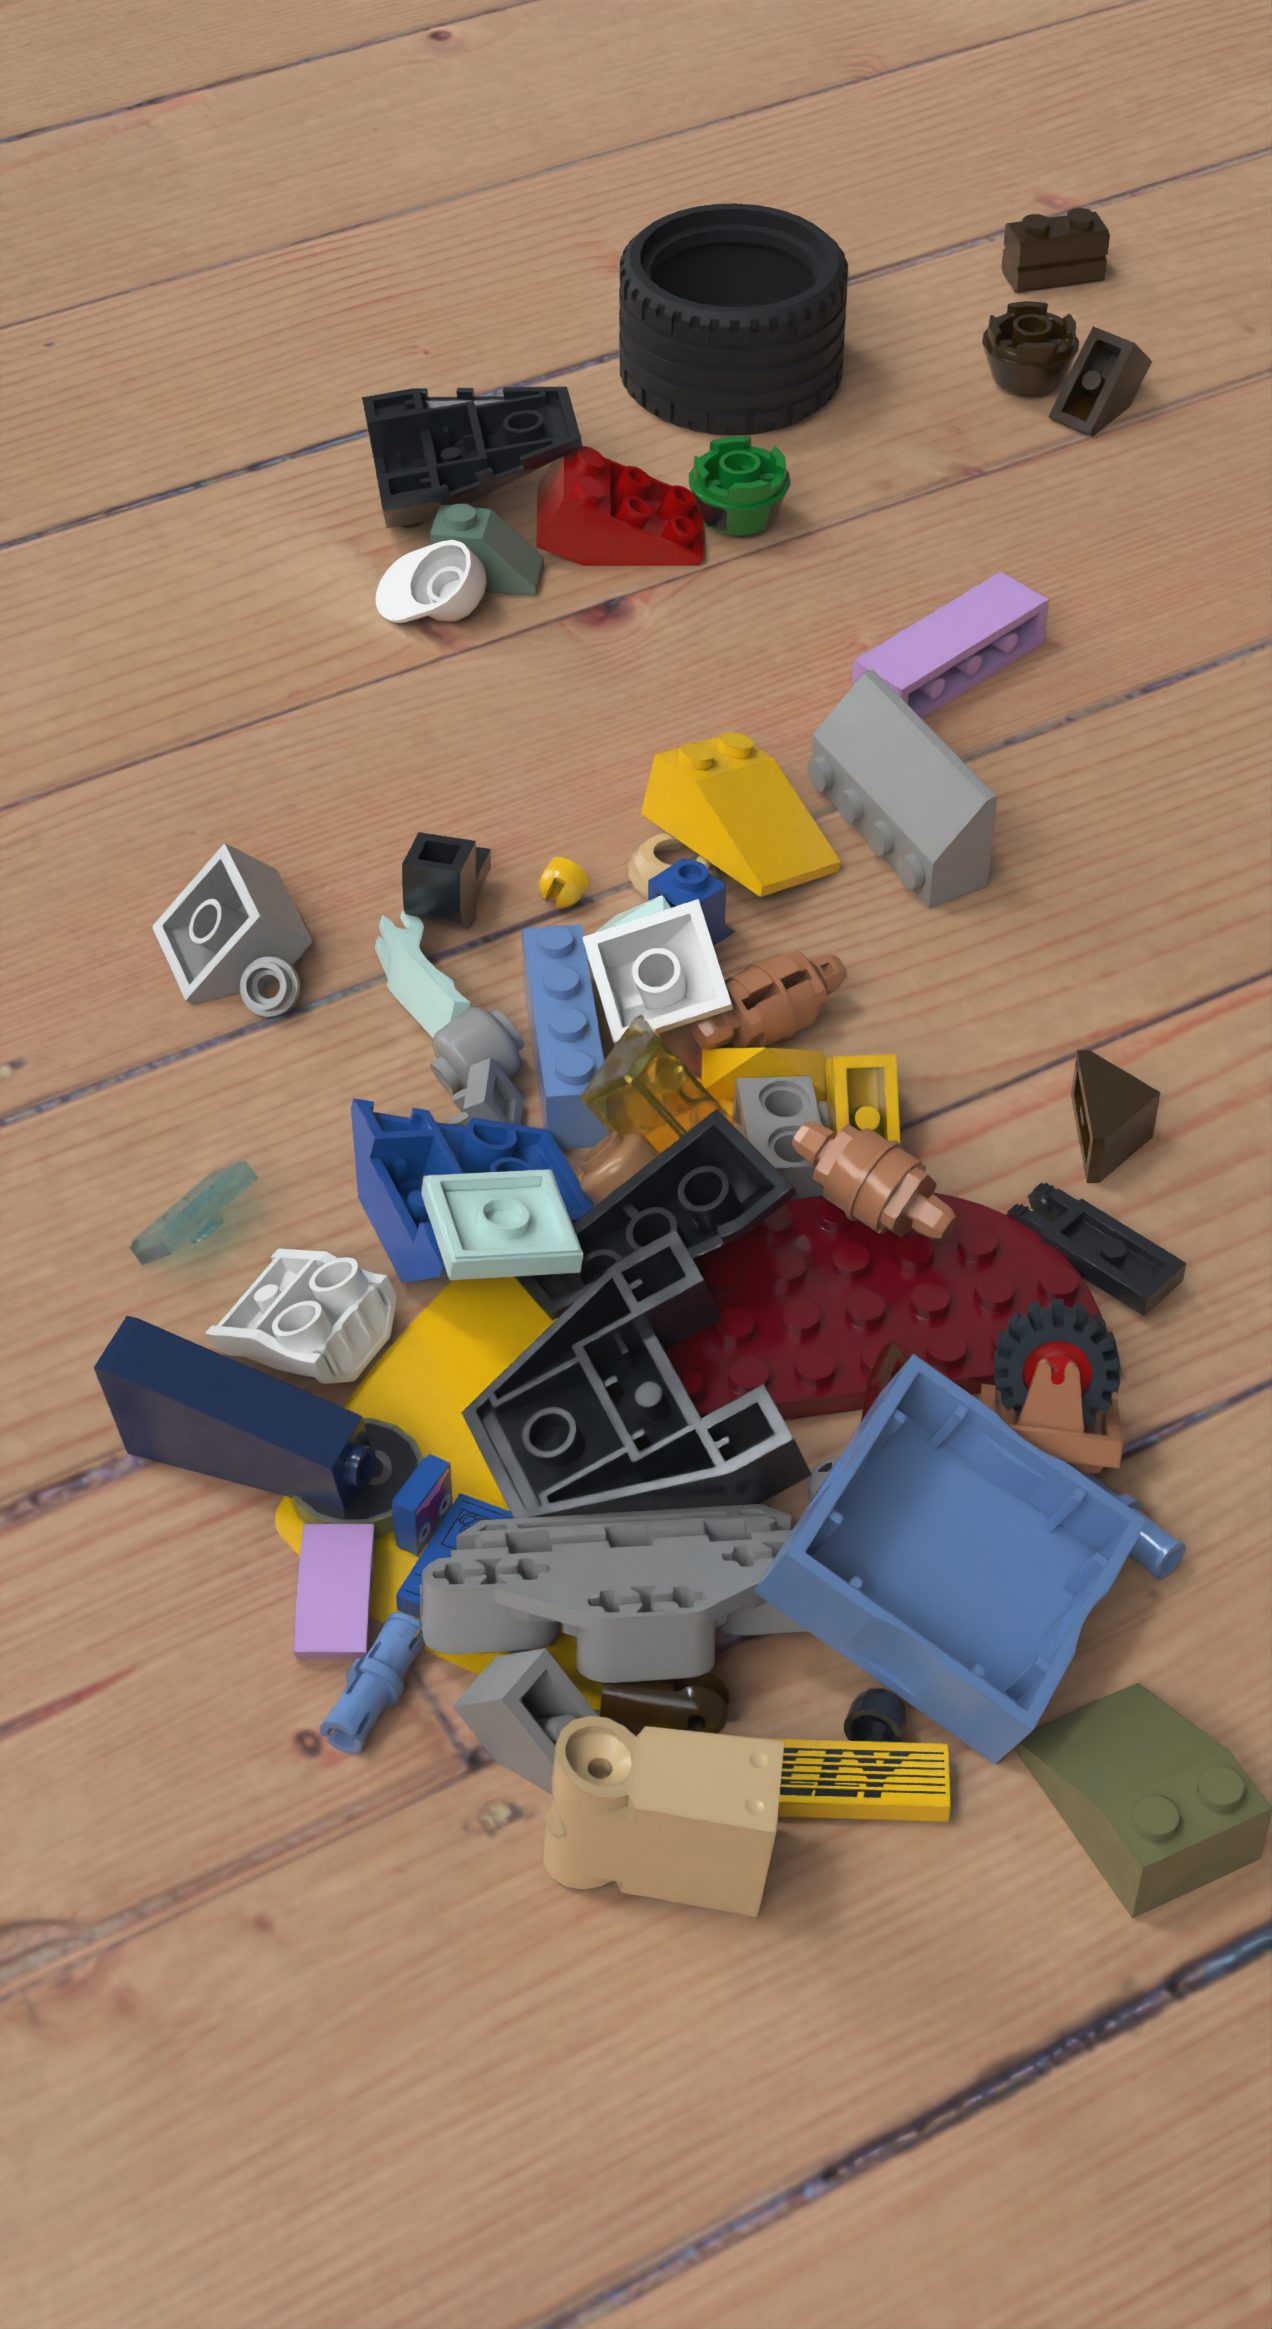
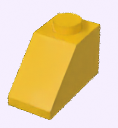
M896 1054L825 1058L829 1129L838 1134L843 1127L849 1124L860 1132L868 1128L888 1141L901 1143Z

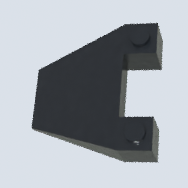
M676 1229L615 1262L461 1412L513 1518L760 1504L812 1475L794 1437L764 1384L703 1418L697 1412L664 1351L718 1322L723 1317Z

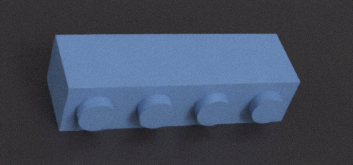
M582 924L551 925L522 929L523 984L544 1129L551 1132L561 1150L595 1147L602 1139L609 1135V1088L587 952L582 938L584 937Z

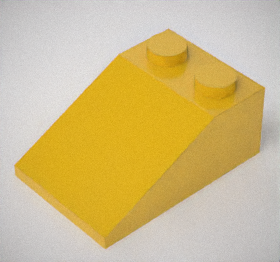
M725 732L718 737L696 743H685L681 747L654 755L641 814L759 897L839 872L840 859L775 759L756 747L753 740L748 736L737 732Z

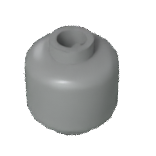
M472 1006L434 1035L432 1047L437 1059L430 1064V1068L442 1086L449 1093L453 1094L459 1088L461 1090L467 1088L470 1065L488 1058H492L508 1078L512 1076L521 1065L519 1050L524 1047V1042L511 1021L499 1009L494 1008L489 1012L481 1007Z

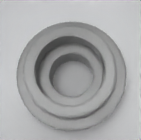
M261 957L250 963L244 970L240 980V993L243 1002L253 1013L264 1017H277L287 1013L295 1005L300 993V981L297 972L287 961L277 957ZM271 976H275L280 983V990L273 998H269L264 992V984Z

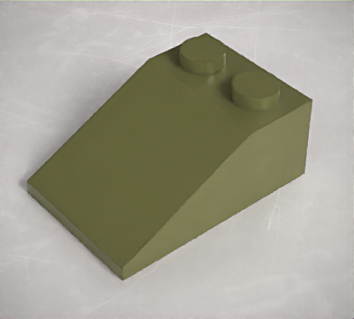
M1139 1683L1034 1728L1027 1737L1014 1747V1750L1132 1919L1261 1859L1272 1815L1270 1803L1229 1749Z

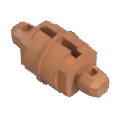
M798 950L787 955L779 953L763 962H753L745 967L744 971L725 980L733 1009L695 1021L691 1027V1033L702 1049H715L730 1042L734 1048H765L777 1041L784 1042L793 1037L794 1033L815 1023L816 1017L828 1001L827 995L837 990L847 977L846 968L839 957L835 955H823L808 961L806 956Z
M805 1122L794 1136L792 1145L801 1157L815 1167L812 1179L824 1189V1198L845 1211L846 1218L849 1220L860 1221L879 1234H884L889 1230L900 1238L912 1228L933 1241H945L957 1225L958 1218L951 1207L933 1195L937 1183L925 1173L926 1166L922 1161L904 1151L901 1143L888 1141L868 1128L860 1132L849 1124L836 1134L817 1122Z

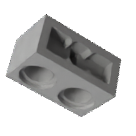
M811 1076L736 1078L731 1124L794 1186L797 1194L790 1200L823 1196L824 1189L812 1179L815 1167L801 1157L792 1145L794 1136L805 1122H817L828 1128L827 1105L825 1101H816Z

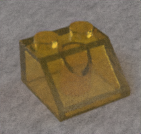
M642 1014L632 1020L579 1097L611 1133L617 1131L621 1136L630 1133L641 1134L660 1154L716 1109L735 1128L738 1125L723 1103Z

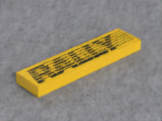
M772 1739L784 1741L778 1817L949 1822L951 1801L948 1744Z

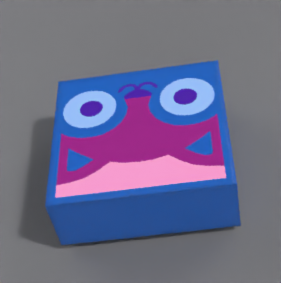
M431 1454L426 1458L424 1457L392 1500L394 1533L397 1547L418 1556L453 1505L451 1466L449 1462Z

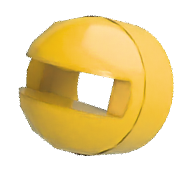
M554 857L540 876L538 881L539 891L545 902L550 898L556 901L555 908H569L582 898L590 886V879L587 873L575 862L564 857Z

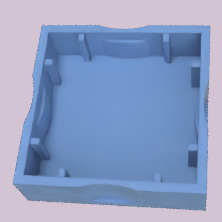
M913 1354L874 1401L755 1588L754 1593L990 1762L996 1764L1034 1730L1075 1655L1079 1633L1086 1617L1095 1604L1109 1592L1147 1520L1065 1461L1057 1459L1027 1442L1013 1431L995 1411Z

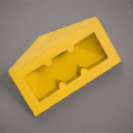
M783 1048L702 1049L701 1100L728 1099L734 1101L736 1078L811 1076L816 1101H825L824 1051Z

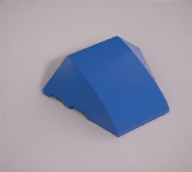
M353 1098L351 1116L358 1199L402 1283L448 1277L421 1195L424 1176L549 1169L552 1170L572 1224L594 1208L593 1204L580 1190L578 1178L551 1132L547 1129L472 1118L468 1122L467 1127L435 1122L429 1110L412 1108L410 1118L373 1112L374 1101Z

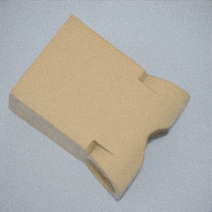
M586 1716L572 1720L561 1730L555 1746L551 1778L554 1800L546 1817L542 1848L544 1867L552 1879L565 1887L585 1890L602 1887L611 1881H616L621 1893L758 1917L776 1836L784 1741L645 1726L635 1736L624 1725L609 1718Z

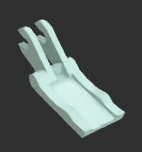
M401 911L400 919L407 928L401 929L382 915L379 930L383 938L378 936L375 951L388 978L387 987L393 996L433 1038L440 1029L470 1007V1001L455 989L454 981L437 970L421 952L420 942L424 929L421 919Z

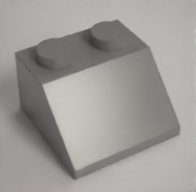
M226 843L219 848L152 926L185 1001L193 1005L240 993L242 974L254 960L267 956L277 957L293 965L313 942L277 869ZM275 976L269 977L264 987L276 984L278 979Z

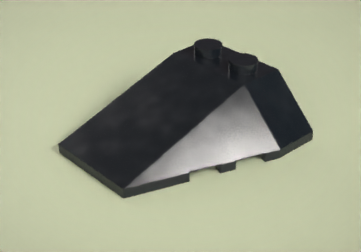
M567 386L504 387V396L475 397L474 388H457V397H429L427 388H411L362 397L386 528L398 526L411 528L419 526L425 521L435 520L439 504H469L581 448V435Z

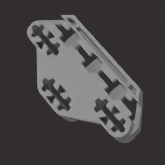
M763 1504L480 1520L456 1536L457 1550H450L451 1557L438 1558L423 1569L422 1585H420V1618L423 1640L426 1646L434 1651L446 1654L529 1650L542 1648L554 1643L559 1638L560 1623H562V1633L577 1637L576 1668L581 1675L590 1680L603 1683L681 1679L703 1675L709 1672L715 1663L716 1628L733 1635L809 1632L754 1593L755 1588L792 1532V1515Z

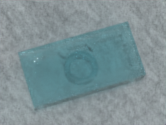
M238 1160L212 1171L131 1241L132 1245L129 1246L130 1250L139 1262L144 1265L173 1254L189 1239L193 1244L199 1242L224 1222L219 1212L255 1182L258 1176L246 1160L242 1162Z

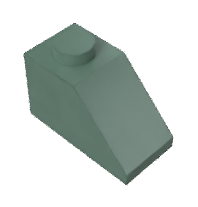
M439 504L430 532V545L442 541L455 540L469 547L484 565L487 579L485 592L536 596L544 567V557L492 509L475 508L467 504Z

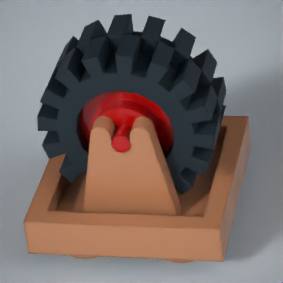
M1051 1299L1052 1306L1041 1308L1040 1302L1037 1301L1028 1305V1313L1021 1316L1017 1311L1008 1319V1329L1006 1331L1001 1329L999 1333L997 1349L994 1351L995 1385H981L980 1401L995 1411L1013 1431L1041 1451L1065 1461L1080 1473H1099L1103 1467L1120 1469L1123 1437L1118 1400L1112 1399V1393H1118L1120 1385L1119 1370L1121 1368L1117 1343L1113 1332L1107 1331L1106 1322L1098 1313L1093 1317L1090 1316L1087 1312V1306L1076 1301L1073 1308L1065 1307L1064 1299Z

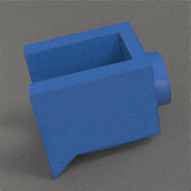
M683 858L648 880V901L663 895L669 906L673 908L699 899L713 946L736 932L725 925L726 884L710 874L708 868L703 863Z

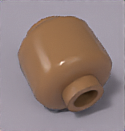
M614 1131L602 1139L581 1161L579 1167L584 1171V1174L581 1178L580 1190L596 1206L660 1155V1153L641 1134L630 1133L621 1136L617 1131Z

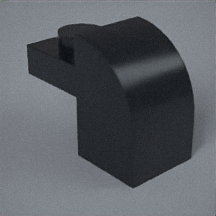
M418 832L402 863L403 906L405 914L418 917L422 922L469 929L476 920V898L491 869V849L476 847V841Z

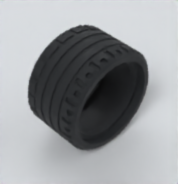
M736 203L711 204L680 210L654 221L629 241L620 258V377H622L623 386L627 389L628 394L647 411L666 422L697 432L719 435H750L781 429L795 424L821 409L833 398L835 391L839 389L843 373L848 263L843 250L834 239L812 222L795 214L766 206Z

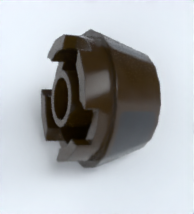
M1023 301L1008 304L1007 313L997 318L991 315L988 329L983 334L982 344L996 384L1007 391L1024 395L1044 394L1056 389L1063 381L1079 349V339L1075 334L1076 322L1071 314L1068 313L1065 317L1061 318L1047 312V303Z

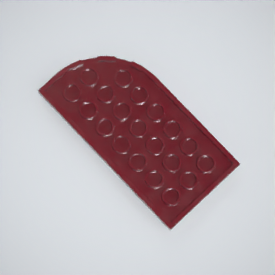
M934 1192L933 1195L951 1207L958 1218V1222L945 1241H933L912 1228L902 1238L889 1230L884 1234H879L860 1221L849 1220L846 1218L845 1211L829 1202L824 1196L789 1200L747 1235L693 1258L723 1319L666 1349L664 1352L701 1418L764 1384L783 1420L864 1409L868 1384L878 1363L876 1381L875 1376L872 1381V1388L875 1381L873 1401L872 1394L869 1401V1406L871 1401L873 1405L880 1392L913 1354L969 1394H981L982 1384L995 1385L994 1351L997 1349V1338L1001 1329L1004 1331L1008 1329V1319L1017 1311L1023 1316L1028 1313V1305L1039 1301L1041 1308L1052 1306L1051 1299H1064L1065 1307L1073 1308L1076 1301L1086 1305L1087 1312L1092 1317L1096 1313L1101 1316V1313L1085 1281L1064 1255L1043 1243L1041 1236L1021 1223L987 1206Z

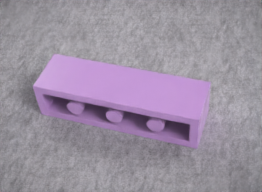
M999 572L855 659L852 669V686L863 673L874 669L912 710L923 719L1043 644L1049 599L1003 572Z

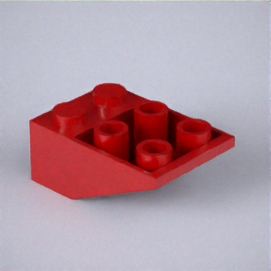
M582 446L551 462L537 487L536 547L582 566H699L704 558L702 517L692 492L687 488L679 485L671 486L650 477L638 467H626L603 457L597 450L591 447Z

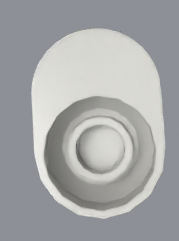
M455 540L438 542L410 552L394 562L381 579L376 593L377 609L386 620L393 623H405L425 616L443 622L459 621L468 616L478 606L484 595L487 584L484 565L469 547Z

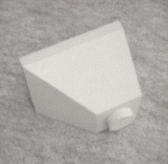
M699 899L582 937L616 1047L733 1009Z

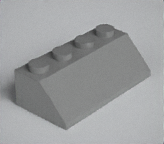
M874 669L863 673L813 733L812 755L807 766L812 785L817 791L823 792L838 808L843 820L848 824H852L868 841L872 851L877 856H882L898 874L902 884L907 889L913 890L928 908L988 887L997 796Z

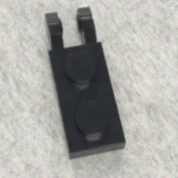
M1041 1182L1027 1196L1031 1206L1030 1209L1028 1206H1023V1204H1015L1007 1211V1216L1041 1236L1043 1243L1064 1255L1082 1278L1142 1316L1151 1311L1184 1279L1186 1262L1081 1198L1078 1201L1059 1188L1055 1189L1053 1185L1051 1186L1047 1182L1045 1184Z

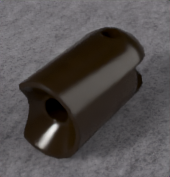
M708 1672L691 1678L604 1683L599 1717L609 1718L624 1725L633 1733H640L645 1726L718 1734L725 1727L728 1720L729 1691L721 1679Z

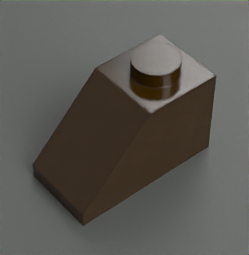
M1093 326L1048 417L1053 421L1093 437L1131 406L1152 361L1136 343Z

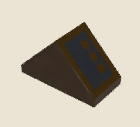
M1077 1050L1071 1090L1073 1110L1086 1183H1100L1153 1137L1160 1092L1090 1050Z

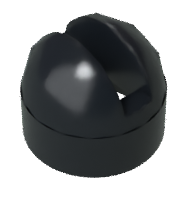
M871 1688L861 1692L851 1703L844 1721L846 1737L849 1741L901 1742L907 1723L905 1705L897 1695L885 1688Z

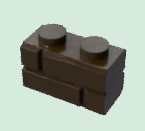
M1074 208L1069 210L1065 216L1050 218L1041 214H1030L1025 216L1020 222L1005 224V249H1003L1001 266L1003 275L1014 292L1105 280L1106 255H1108L1110 240L1109 230L1096 211L1092 212L1085 208Z

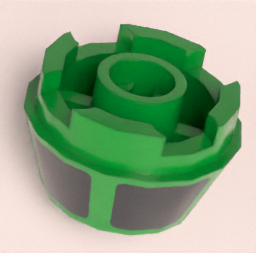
M730 436L711 441L710 451L700 456V458L695 455L694 467L689 473V487L701 517L708 527L728 535H751L768 528L774 521L790 487V474L786 470L785 456L778 447L774 446L769 452L765 449L751 446V437Z

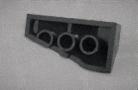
M716 1109L572 1224L583 1252L580 1273L514 1276V1278L551 1320L559 1318L615 1262L676 1229L693 1259L747 1235L794 1197L797 1192L794 1186Z

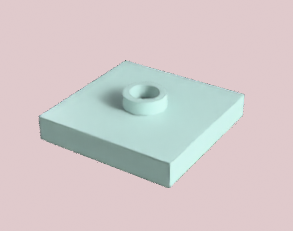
M552 1170L424 1176L421 1195L449 1280L580 1273L583 1252Z

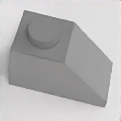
M546 1648L496 1656L452 1706L497 1763L552 1794L551 1778L555 1746L561 1730L574 1719L586 1716L599 1717Z

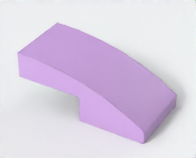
M375 1524L303 1525L294 1634V1654L296 1659H357L360 1657L363 1659L366 1653L369 1652L371 1597H373Z

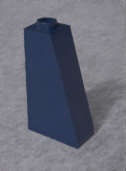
M125 1317L93 1367L128 1454L292 1498L293 1494L342 1511L346 1510L358 1488H364L373 1475L376 1454L374 1448L371 1447L361 1415L139 1318Z

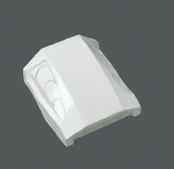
M278 1248L271 1256L273 1261L219 1324L217 1326L212 1325L204 1334L211 1347L230 1356L245 1357L277 1370L315 1377L320 1383L324 1384L354 1382L391 1336L397 1294L387 1275L363 1270L353 1258H337L326 1251Z

